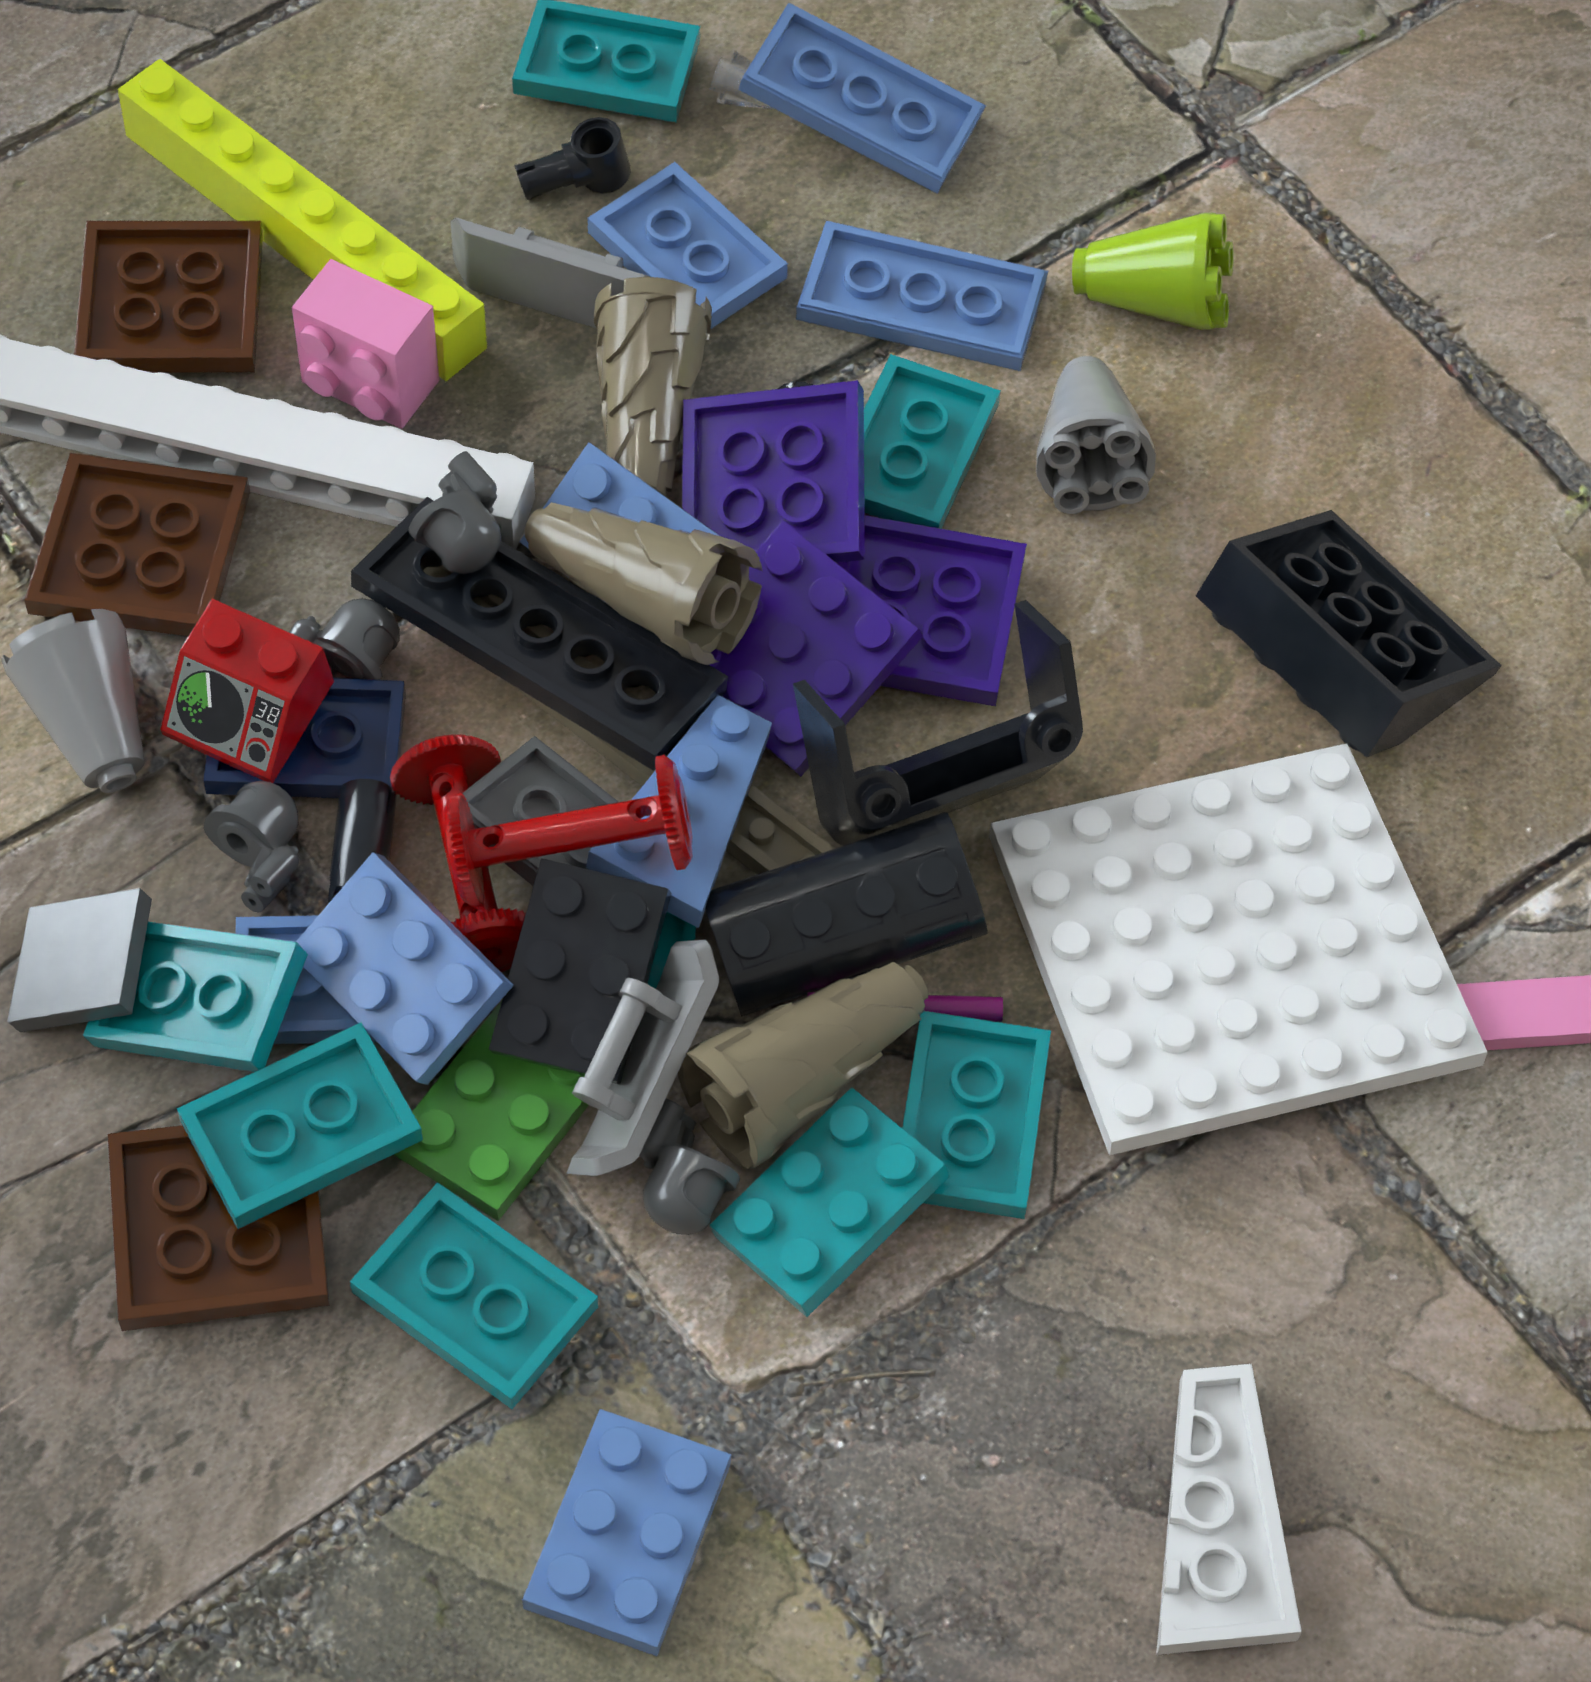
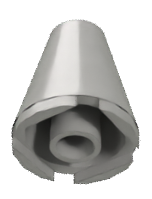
M91 609L95 620L78 623L75 622L72 612L59 615L37 624L17 636L9 644L13 656L8 658L3 655L1 662L6 675L84 785L90 788H100L103 793L122 790L136 781V773L145 764L126 629L116 612L105 609Z

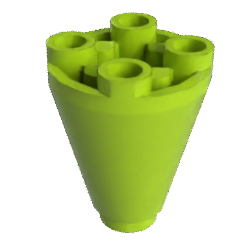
M1200 213L1089 243L1088 248H1076L1072 262L1074 293L1087 294L1091 301L1200 330L1226 328L1229 319V299L1227 293H1221L1222 276H1232L1234 265L1233 242L1226 241V215Z

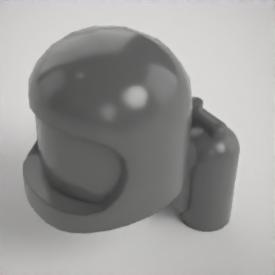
M464 451L451 460L448 465V469L451 472L446 474L438 484V487L443 492L442 497L422 508L409 526V533L415 541L435 551L441 558L442 565L447 570L458 574H469L482 569L492 561L501 544L500 527L492 516L494 511L492 506L497 499L496 483L467 451Z
M366 598L352 599L342 604L323 630H319L321 628L320 624L316 622L313 616H309L307 619H300L295 622L289 633L323 647L329 666L352 679L381 680L383 676L380 667L400 641V628L394 615L383 605Z
M255 781L245 784L237 792L236 798L229 805H218L204 821V831L214 845L235 861L251 867L244 882L247 889L242 893L241 898L247 908L257 913L262 912L288 885L291 874L299 865L298 848L296 846H286L299 825L295 801L280 786L267 781Z
M666 1098L640 1153V1157L645 1161L644 1166L648 1169H653L643 1189V1203L651 1219L663 1229L675 1234L692 1235L707 1228L711 1222L710 1217L722 1194L734 1191L740 1181V1176L728 1165L692 1149L695 1138L693 1130L697 1123L684 1114L685 1109Z

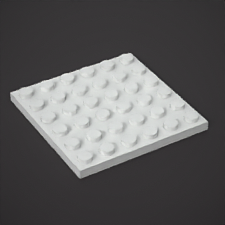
M1348 743L991 823L989 838L1109 1156L1483 1066L1487 1055L1486 1047Z

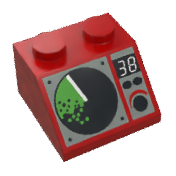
M212 598L180 649L160 729L162 735L256 778L274 783L334 683L323 647Z

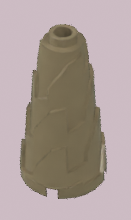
M657 277L625 278L623 293L612 296V283H610L598 293L594 307V324L597 328V366L602 396V421L606 438V454L667 497V491H672L683 428V399L692 398L694 381L702 366L705 342L710 340L712 307L707 297L699 306L696 303L697 289L684 283Z
M552 502L544 509L540 508L534 511L525 527V538L529 544V550L534 557L568 576L571 583L605 601L621 616L655 633L661 639V642L678 651L682 657L704 665L719 662L711 654L715 649L730 654L744 636L756 611L762 585L749 580V567L762 571V565L754 549L735 540L697 529L689 533L643 520L638 522L597 508L586 511Z
M892 962L881 968H875L866 974L856 976L853 979H840L795 1004L788 1003L777 1006L740 1027H731L689 1048L677 1073L690 1108L701 1101L703 1102L709 1117L700 1122V1125L729 1159L745 1169H749L752 1166L756 1168L772 1157L791 1135L836 1101L838 1097L835 1093L883 1056L881 1051L921 1020L919 1015L923 1013L925 1008L924 1000L928 998L927 986L913 967L909 965L901 967Z

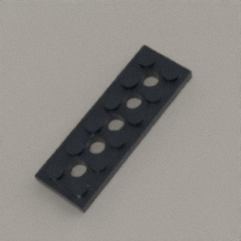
M426 497L351 570V587L653 771L656 769V756H668L717 695L722 697L727 689L728 676L710 665H704L682 657L678 651L661 642V639L655 633L621 616L605 602L501 541L492 561L476 572L469 574L453 572L446 577H432L423 571L425 568L442 566V560L431 548L415 541L409 533V526L416 514L434 501L429 497ZM491 594L498 596L504 601L496 607L487 608L477 605L473 602V599L476 597H486ZM541 624L551 628L554 633L544 638H534L525 634L522 630L527 626ZM594 655L602 659L604 664L597 668L587 669L578 666L573 660L578 656L587 657ZM643 685L652 689L656 694L649 699L638 700L629 697L624 690L628 687L634 688Z

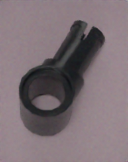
M602 117L590 118L581 122L573 130L571 141L561 144L562 150L533 161L514 165L526 201L543 193L572 184L576 188L585 185L596 193L614 192L628 181L631 174L630 163L620 128L612 120Z

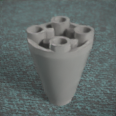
M1082 356L1075 358L1064 367L1055 387L1037 447V477L1044 491L1054 499L1055 507L1066 514H1077L1085 510H1107L1122 504L1138 503L1147 496L1149 481L1155 473V446L1112 370L1102 360L1095 357Z

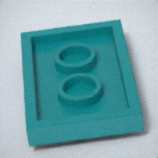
M537 0L512 77L513 94L677 122L700 43V26L555 0Z
M890 354L864 407L865 513L883 519L942 529L999 406L1001 390Z
M148 922L132 1014L88 1021L83 1036L93 1046L98 1048L256 1072L266 1065L308 954L297 942Z
M923 1011L920 1014L921 1020H919L902 1129L943 1161L950 1175L923 1203L1025 1219L1051 1030Z
M362 1022L177 1108L180 1122L237 1229L423 1140L421 1126Z
M851 1087L709 1226L714 1236L804 1316L808 1317L950 1175L943 1161Z
M438 1182L350 1281L351 1292L511 1409L517 1405L598 1308V1296Z

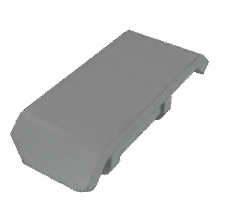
M456 217L450 221L453 260L468 288L596 328L594 324L595 299L604 287L612 283L611 291L613 296L623 293L625 278L649 277L624 269L623 258L611 254L602 256L535 235L534 231L518 227L512 235Z
M708 941L675 942L671 947L656 989L639 980L626 978L619 992L622 998L584 1077H579L572 1091L576 1098L599 1110L582 1146L572 1157L567 1174L598 1176L630 1165L639 1157L718 988L719 975ZM632 1040L621 1085L611 1083Z

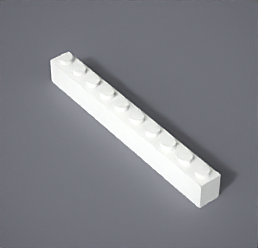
M0 335V433L105 458L248 477L250 492L395 527L426 497L434 501L442 497L443 492L438 487V484L446 474L451 472L448 469L449 463L458 454L467 451L496 483L497 499L492 506L494 509L492 516L500 527L501 541L514 549H517L535 500L534 463L521 460L512 454H495L462 446L460 443L448 439L436 440L414 435L393 426L380 427L351 420L337 413H321L299 408L278 399L265 400L236 393L223 386L210 387L180 380L167 373H150L121 366L111 360H95L65 353L56 347L35 346L10 340Z

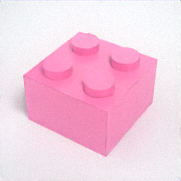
M333 259L328 261L292 306L302 382L321 396H332L356 407L363 415L372 420H383L403 429L439 382L433 306Z

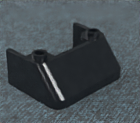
M1027 600L1015 603L1031 711L891 764L874 765L856 772L853 770L845 723L805 679L793 683L818 816L823 828L835 842L844 846L943 812H953L1033 782L1049 772L1076 749L1083 733L1071 641Z

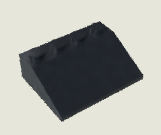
M1332 510L1230 540L1196 594V597L1212 611L1214 619L1221 626L1232 630L1254 651L1256 659L1262 665L1279 674L1296 691L1298 698L1303 704L1318 711L1339 731L1341 739L1348 743L1349 747L1360 751L1366 758L1407 740L1494 676L1502 666Z

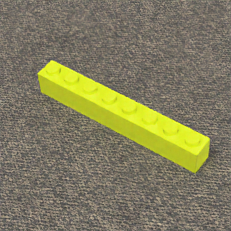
M158 59L118 88L124 127L128 138L236 221H261L263 242L314 280L328 261L333 259L432 305L439 377L445 382L487 349L483 302L163 60Z

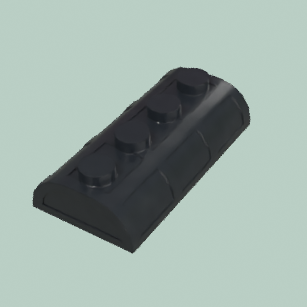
M947 812L712 889L705 908L741 1017L805 996L807 992H817L840 979H853L856 976L866 974L875 968H881L892 962L900 964L988 934L985 916L956 830Z

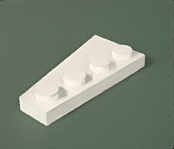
M1252 1364L1183 1370L1179 1385L1156 1655L1298 1641L1302 1631Z

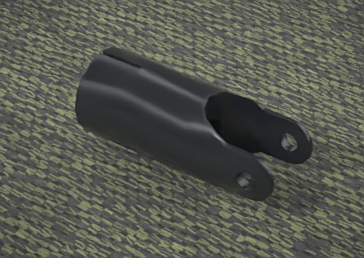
M355 779L344 783L340 788L329 876L328 903L372 852L384 856L390 862L397 795L392 787L389 788L390 785L382 781Z

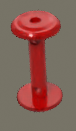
M450 734L430 738L411 747L396 761L390 775L393 791H396V795H400V798L404 797L405 800H410V802L416 801V804L421 802L423 805L427 803L430 805L434 804L460 918H455V922L451 923L500 972L511 969L526 912L524 913L523 910L517 911V908L513 910L510 908L504 910L503 907L498 909L488 866L482 867L485 886L483 906L474 908L462 900L449 862L444 822L445 805L452 794L465 792L501 763L500 755L492 744L470 735Z
M665 755L656 756L655 758L659 795L475 829L470 807L463 793L452 794L444 809L445 838L451 870L462 900L474 908L483 906L485 886L482 867L666 834L676 870L686 869L693 858L692 828L684 786L675 762Z

